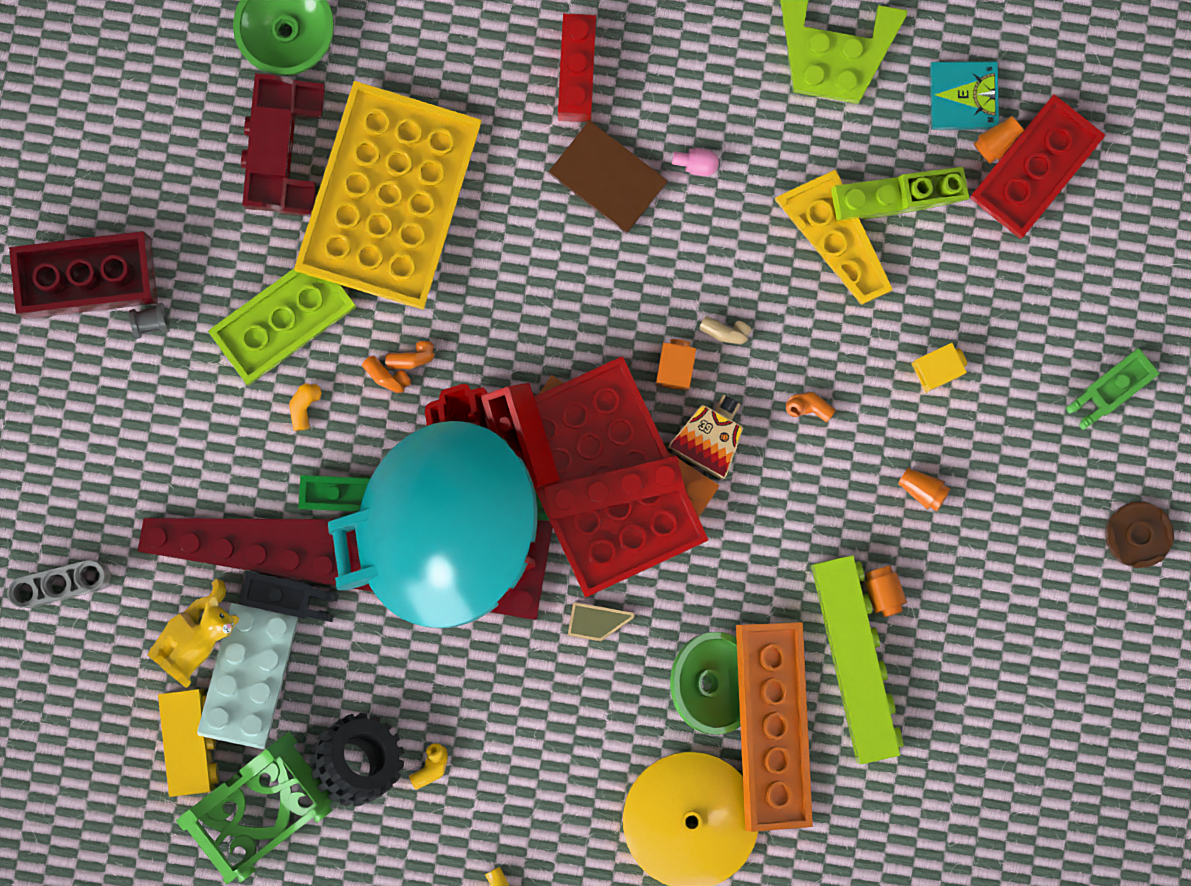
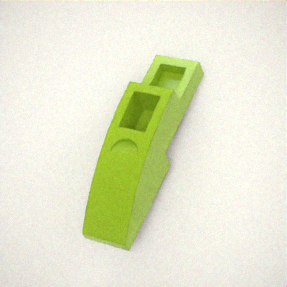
M964 167L902 174L897 178L835 185L831 188L837 221L863 218L865 220L945 206L970 199Z

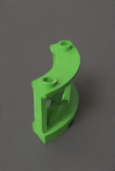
M290 731L228 779L226 782L230 786L229 788L225 782L175 820L183 831L188 830L224 877L222 880L226 885L235 878L240 883L257 870L253 864L312 818L318 823L333 811L329 806L333 801L327 798L330 792L326 789L321 793L317 786L322 783L319 778L313 780L311 775L313 770L293 746L297 743V740ZM288 770H289V771L292 773V775L294 776V777L291 778V779H290V777H289ZM267 773L270 775V783L278 778L279 784L264 786L261 782L262 774ZM299 783L306 793L303 791L292 793L291 786ZM244 784L261 794H273L280 791L279 813L274 826L253 827L238 824L246 811V797L241 788ZM308 794L314 804L304 807L300 803V797ZM228 801H233L238 806L232 821L226 820L232 814V812H227L224 809V805ZM291 811L302 816L287 828ZM198 820L212 829L221 832L215 842ZM228 835L236 837L230 844V854L238 846L243 847L246 851L244 858L235 865L231 864L219 848ZM273 839L256 852L255 840Z

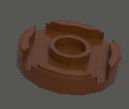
M1145 501L1130 502L1117 508L1108 519L1105 529L1106 545L1112 556L1123 565L1132 568L1151 567L1163 561L1170 547H1172L1174 541L1173 524L1167 513L1156 505Z

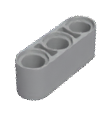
M92 560L82 561L17 578L9 585L7 597L16 607L36 608L101 591L109 584L111 573L104 563ZM96 567L100 577L98 582L91 586L86 582L85 574L89 568ZM62 575L66 580V588L62 593L57 594L52 587V583L57 576ZM25 584H29L33 589V596L28 602H24L20 597V589Z

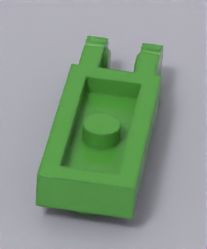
M1137 348L1084 389L1085 393L1076 398L1065 409L1069 414L1076 412L1091 398L1098 409L1085 416L1078 424L1082 430H1085L1103 415L1107 416L1160 373L1143 352Z

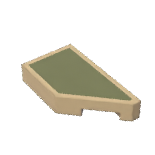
M573 602L567 636L602 641L631 621L635 613Z

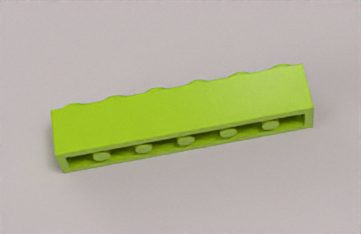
M854 555L813 564L811 569L856 763L862 765L900 756L899 748L904 746L900 728H894L891 714H895L896 709L892 694H886L883 681L888 680L884 661H878L875 648L880 647L876 627L870 628L868 614H872V606L869 595L862 594L860 581L865 580L862 564L860 561L855 562Z

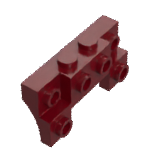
M255 73L251 116H246L244 122V135L249 136L248 149L243 148L241 153V168L246 169L242 201L244 209L274 211L283 215L311 217L315 203L316 183L290 179L296 117L322 119L325 95L324 83L299 81L278 75Z

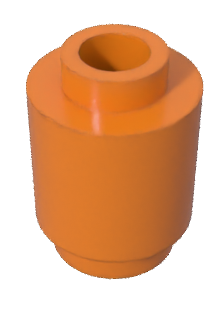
M891 565L866 573L868 582H865L875 614L882 612L884 618L903 612L901 605L906 604L907 600L897 572L893 573Z

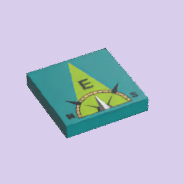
M998 62L930 63L931 130H989L999 124Z

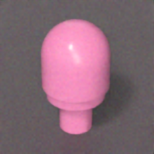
M689 148L688 153L674 151L672 164L686 166V172H690L693 175L710 176L717 171L719 159L711 150Z

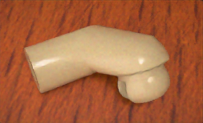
M709 316L702 320L699 328L700 331L720 342L739 345L747 342V336L751 333V327L742 321L735 322L732 329Z

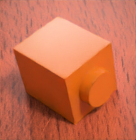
M670 339V343L663 342L655 386L689 391L696 348L690 347L689 341Z

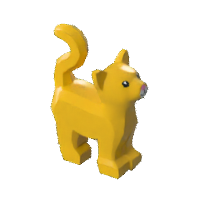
M215 579L211 583L213 587L211 594L195 600L184 612L177 614L169 620L165 629L147 654L164 671L186 688L191 683V674L210 656L216 642L229 637L234 626L239 621L238 616L229 615L218 605L227 592L224 581L220 579ZM204 611L201 622L199 623L198 621L200 614Z

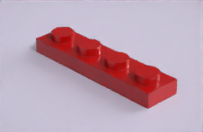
M678 456L545 486L544 489L553 521L685 490Z

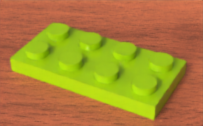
M292 269L209 329L208 333L246 385L250 386L357 307L341 285Z

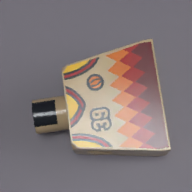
M723 395L714 411L701 405L670 443L667 450L723 481L728 473L743 431L742 426L732 421L741 404Z

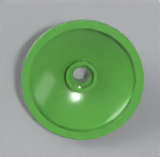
M240 0L234 14L233 32L239 50L254 67L268 74L290 76L312 68L324 57L333 39L334 19L327 0ZM290 27L292 28L291 35L287 37L282 36V29Z
M706 632L693 637L681 648L673 663L670 688L674 705L682 719L699 732L721 735L741 727L736 637L728 633ZM702 678L704 679V682H705V685H704L703 688H702V685H701Z

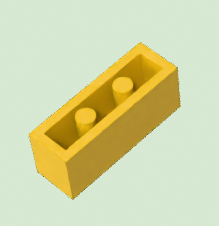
M204 689L158 694L169 797L211 792L215 790V784L219 783L218 764L212 763L211 750L216 748V740L198 736L197 733L207 697Z

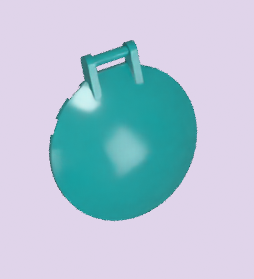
M440 422L428 425L405 437L387 453L374 471L366 487L359 512L328 522L329 534L333 535L338 577L335 578L337 590H349L369 584L377 598L392 613L410 623L429 628L462 626L492 611L499 605L497 601L503 597L509 588L514 589L528 564L525 562L530 543L535 542L536 494L529 471L521 457H518L507 444L508 442L498 434L487 428L467 422ZM355 530L361 570L352 572L346 533Z

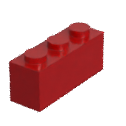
M563 13L558 121H591L596 15Z
M530 382L507 386L482 395L481 399L491 431L505 439L514 453L521 457L529 471L534 489L560 481Z

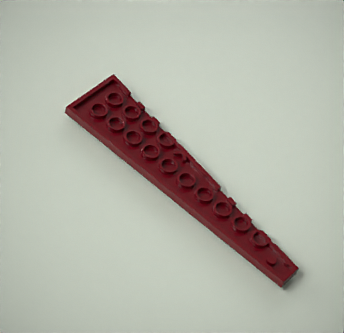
M143 519L138 552L335 586V578L338 577L333 535L329 534L328 522L335 519ZM537 520L535 542L530 543L527 553L529 558L534 559L536 566L523 572L514 589L510 588L508 593L497 601L499 605L490 611L491 613L537 620L553 530L549 520ZM354 530L346 533L352 572L361 570L356 532ZM369 584L353 588L373 592Z

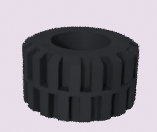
M359 713L356 716L354 714L347 715L322 732L317 738L318 741L313 744L311 752L315 753V755L310 758V766H315V771L311 775L313 780L319 778L322 784L317 786L321 793L326 789L330 792L327 798L334 802L339 798L340 805L348 806L353 803L354 807L361 806L366 802L368 804L389 791L393 784L399 780L401 774L398 771L404 768V761L400 760L399 757L404 754L403 747H398L396 742L401 739L397 733L395 735L390 733L389 730L392 728L387 722L383 725L379 723L380 717L373 715L368 719L367 713ZM345 744L356 745L365 752L370 764L368 776L359 775L349 768L344 757Z

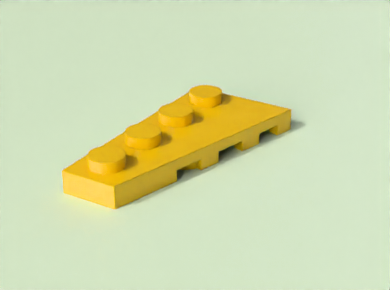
M836 169L775 197V201L861 305L893 290L860 219L841 221L836 219L831 188L835 185H843Z

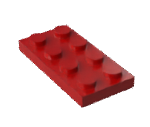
M1053 94L969 198L1019 239H1022L1106 135Z

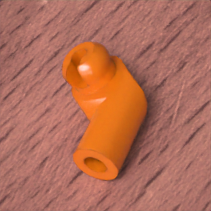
M418 341L416 343V352L387 353L385 359L387 369H414L432 362L435 357V353H433L434 344L430 341Z
M374 355L366 358L362 364L365 371L378 385L395 393L404 392V388L412 382L403 370H398L392 376Z
M814 392L795 394L786 402V411L792 417L814 413L827 423L836 412L833 406Z

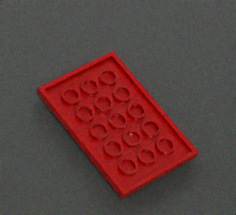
M623 356L534 397L560 481L545 486L670 458ZM545 486L535 489L585 598L709 541L686 490L552 521L544 489Z

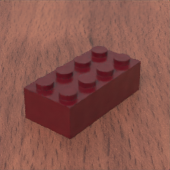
M144 231L9 247L15 313L24 319L158 304L151 237Z

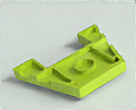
M779 0L787 42L793 92L859 104L905 20L908 10L878 5L872 38H865L805 27L804 23L809 0Z

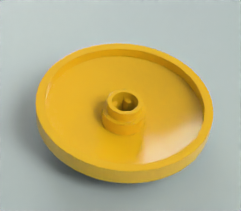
M693 751L679 752L658 759L644 769L636 778L625 800L623 829L631 854L646 873L669 886H714L735 874L744 865L756 843L758 831H745L743 776L726 761L710 754ZM694 815L697 817L698 824L696 827L691 826L689 828L685 825V820L688 816Z

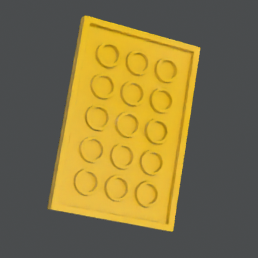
M354 81L294 270L424 310L482 120Z

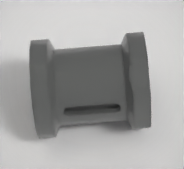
M158 303L156 308L138 312L135 309L129 310L130 325L135 339L141 338L142 334L160 330L163 333L170 331L169 320L163 303Z

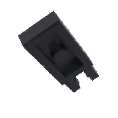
M246 571L239 604L303 619L310 617L333 622L334 615L330 614V612L315 611L308 608L311 596L328 602H337L339 594L313 589L314 586Z

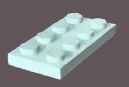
M231 603L229 615L238 616L239 621L234 626L230 636L221 640L197 733L198 736L266 749L298 617Z

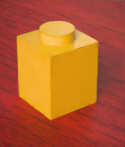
M953 343L926 354L911 363L925 393L962 377L967 373L964 367L968 365L960 348L955 349Z

